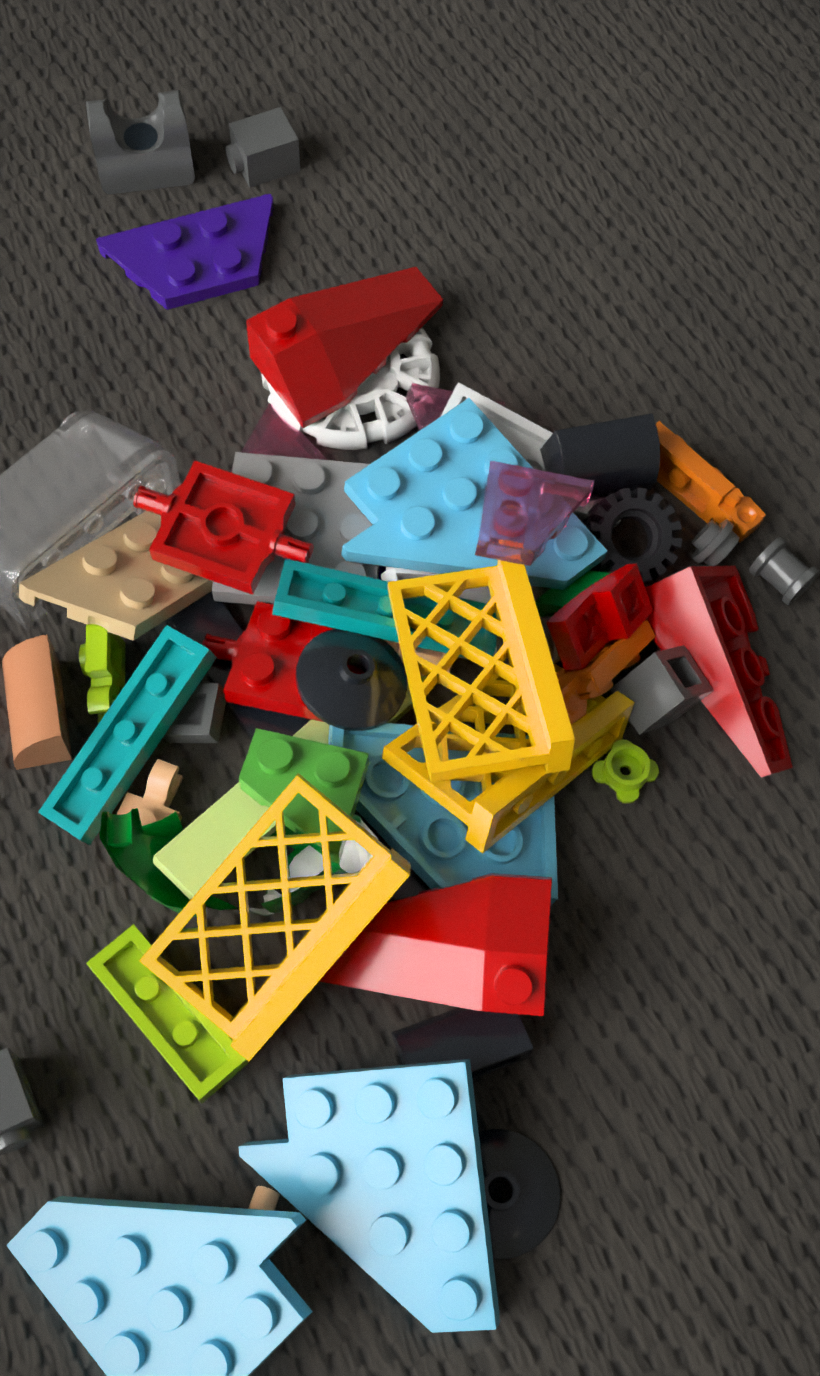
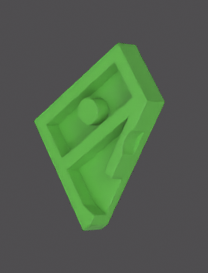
M256 728L239 776L240 788L261 806L270 807L299 773L353 819L369 766V753ZM298 793L283 810L285 825L295 833L298 830L303 834L320 833L319 810ZM327 817L329 832L343 831ZM346 840L329 841L331 862L340 864ZM316 842V844L322 848L321 842Z

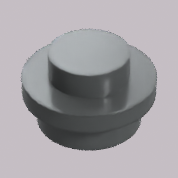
M728 519L719 525L713 520L707 523L691 542L697 548L692 555V559L697 563L703 561L708 566L719 564L740 539L732 531L734 524Z

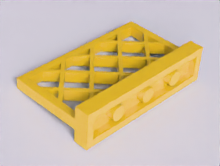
M521 551L498 553L497 566L388 582V595L430 782L544 764L547 774L570 770L575 737ZM488 586L491 599L482 610L458 598L466 589ZM425 596L438 604L424 619L406 609L403 599ZM448 610L471 621L459 638L436 625ZM494 612L496 613L497 619L492 617ZM410 627L416 630L412 635ZM481 628L503 639L504 644L494 656L469 644ZM426 636L449 648L437 665L432 664L415 653V649ZM459 655L484 668L471 685L447 672ZM506 658H508L509 665L504 663ZM420 673L427 676L423 682ZM494 674L514 684L516 687L515 694L506 705L481 691ZM437 683L462 696L448 714L426 701V696ZM472 702L497 716L484 734L458 720ZM519 705L521 706L523 714L516 711ZM431 721L439 725L435 731H433ZM508 722L528 733L531 747L509 750L493 739ZM449 731L474 745L466 757L440 761L437 746Z
M554 664V668L557 673L562 668L559 667L557 664ZM494 674L481 691L489 696L510 697L511 699L516 692V687L514 684ZM615 691L607 699L600 695L587 700L586 715L571 724L575 743L570 770L547 774L544 764L430 782L426 762H418L408 754L413 748H423L418 724H415L384 746L382 759L468 826L465 840L483 854L608 752L615 741L622 740L635 702L619 691ZM456 695L438 709L448 714L462 696ZM472 702L458 720L461 722H474L475 730L484 734L486 731L485 723L492 724L497 716ZM519 705L516 711L523 714L521 706ZM431 721L433 731H435L439 725ZM515 726V738L495 737L493 739L509 750L531 747L530 739H526L525 732ZM446 734L437 746L440 761L449 760L448 750L471 751L474 745L455 734ZM451 780L481 782L482 793L470 802L451 787Z
M298 773L141 957L139 962L233 1040L230 1046L246 1060L250 1061L410 876L411 863L393 848L389 850ZM298 793L319 810L320 833L285 835L283 810ZM327 817L343 831L329 832ZM276 820L277 836L261 837ZM355 840L373 856L358 873L332 875L329 841ZM321 842L324 875L289 878L286 845ZM278 846L281 879L246 881L244 856L252 847ZM236 867L237 882L222 883ZM349 883L334 900L333 885ZM325 885L327 903L325 912L317 919L293 920L290 888ZM282 889L284 921L250 924L247 891ZM238 892L241 924L207 927L205 907L207 899L212 894ZM196 913L198 928L183 929ZM308 930L295 945L294 931ZM285 932L287 956L280 964L254 966L251 934ZM242 935L245 967L211 969L208 937ZM199 938L202 970L179 972L160 955L173 940ZM269 976L256 991L255 977ZM246 978L248 1001L234 1017L214 1001L212 980ZM203 981V991L192 982Z

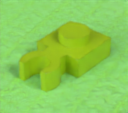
M86 624V643L80 645L79 662L83 674L91 678V687L87 694L88 713L90 715L98 714L99 723L125 686V642L121 636L108 632L100 625Z

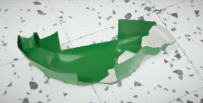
M138 808L131 809L129 813L121 815L111 814L108 811L102 812L100 840L115 866L154 901L180 913L190 900L153 864L154 855L183 831L177 812L162 820L144 826L141 824ZM354 815L353 819L378 840L376 835L361 820V816ZM285 825V835L303 834L300 830L295 833ZM277 831L272 833L269 837L277 836ZM346 840L340 864L331 862L332 875L358 873L373 855L355 840ZM316 843L288 845L295 849L287 856L289 878L324 875L321 847ZM324 885L290 888L292 907L303 903L313 892L321 889ZM274 889L267 890V893L263 895L264 903L261 904L264 909L249 908V912L264 916L283 911L282 894ZM212 895L205 902V907L219 911L240 910V908Z

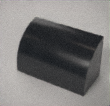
M653 413L555 430L540 449L550 487L567 506L604 499L610 494L625 488H630V491L638 487L651 490L659 474L660 443Z
M458 1007L391 1032L402 1065L470 1059L472 1080L526 1060L533 1050L519 1014L483 1012Z

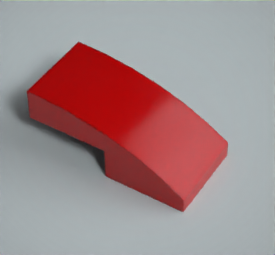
M637 563L627 564L598 580L571 599L546 622L565 670L584 669L609 640L629 639L653 612Z

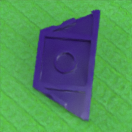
M270 193L96 238L98 249L105 259L110 257L125 270L126 276L135 284L148 289L151 297L166 310L255 287L260 282L262 258L266 252L268 228L274 211L273 197Z

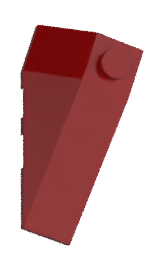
M417 267L291 297L246 320L250 358L302 428H305L345 407L357 395V388L370 374L376 375L386 365V358L401 343H407L443 306V298Z
M690 566L646 587L653 608V612L646 620H648L656 636L654 642L661 651L682 645L686 647L714 690L701 702L760 777H766L793 768L778 707L772 699L762 696L760 686L764 684V676L770 675L766 658L757 656L750 647L747 633L755 632L759 629L755 613L736 566Z
M491 873L472 878V881L442 889L437 887L421 891L415 896L387 902L319 982L483 1012L544 1016L552 877Z

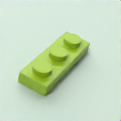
M133 924L86 964L202 1104L249 1062L230 1046L232 1040L225 1032L139 962L152 945Z

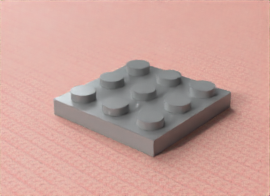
M235 452L232 473L295 495L296 506L285 527V535L307 543H313L314 549L308 564L379 579V565L349 562L341 556L342 546L372 526V523L344 492L345 481L370 464ZM276 556L266 567L253 595L213 581L212 595L214 601L256 605V602L259 601L274 604L285 558Z

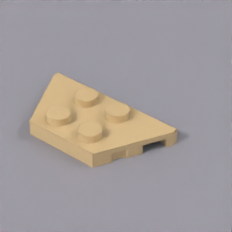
M145 511L20 582L19 598L24 603L35 606L38 599L67 608V618L87 625H100L110 633L134 641L210 593L213 581L152 560L149 548L161 527V516Z

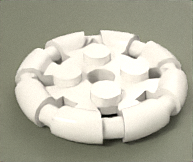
M421 328L407 343H401L386 358V365L376 375L370 374L357 388V395L345 407L331 413L326 419H320L305 428H302L262 373L261 375L263 387L266 390H270L271 395L268 398V402L272 410L291 431L299 436H303L304 433L317 438L318 445L325 447L359 450L367 449V443L383 440L387 444L397 440L425 417L423 409L426 404H433L438 392L440 366L437 355L432 354L430 351L432 341L425 330ZM400 354H404L408 358L400 359ZM400 387L409 391V396L405 397L396 393L397 388ZM375 411L377 420L366 423L361 422L359 415Z

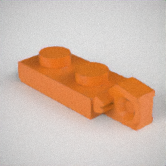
M658 421L656 427L660 443V468L657 481L706 523L713 520L720 524L728 519L734 524L732 531L740 537L739 542H742L760 526L766 514L750 497L744 496L739 488H735V485L725 478L719 469L711 466L689 447L683 438L674 434L663 423Z
M645 620L629 639L609 640L584 669L565 670L563 667L556 673L571 724L586 715L588 699L596 698L609 691L613 687L612 679L620 671L631 667L640 660L641 656L639 653L656 637L648 620Z

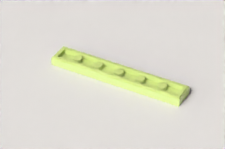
M421 675V679L423 682L427 677ZM409 684L407 685V693L402 706L395 716L386 723H396L413 708ZM311 719L293 737L328 744L329 724ZM238 782L158 851L153 857V864L191 900L269 807L261 806L241 790L240 782ZM276 820L261 837H269L276 831ZM252 847L244 856V859L257 847Z

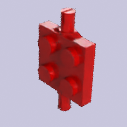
M194 460L184 482L172 494L166 495L146 488L143 485L138 488L139 493H135L133 501L135 508L161 516V527L149 548L152 560L253 595L266 567L276 556L303 563H309V559L312 557L313 543H307L285 535V527L296 506L293 493Z
M257 601L246 630L237 640L211 634L205 635V640L202 643L203 646L210 649L218 659L232 661V668L223 689L226 702L323 722L307 708L299 695L296 685V666L303 649L314 637L335 628L272 615L274 604ZM347 665L351 672L364 674V671L360 668Z

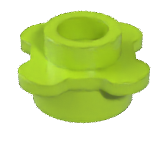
M624 739L615 741L607 758L604 761L595 762L592 768L594 780L598 783L607 784L616 792L617 799L626 804L635 802L639 797V790L646 782L656 780L659 773L656 762L649 759L647 753L642 748ZM626 767L630 770V774L623 775L620 769Z

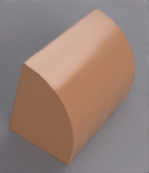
M48 634L33 637L12 647L7 651L2 660L13 760L16 770L72 760L59 660Z

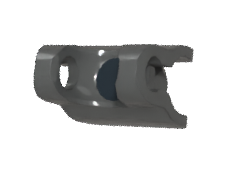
M181 90L159 92L157 108L148 116L141 118L120 116L114 112L109 99L86 101L91 142L102 190L106 194L191 185L194 182L195 175Z

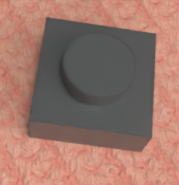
M199 683L163 736V739L168 743H219L226 706L224 688L219 683Z

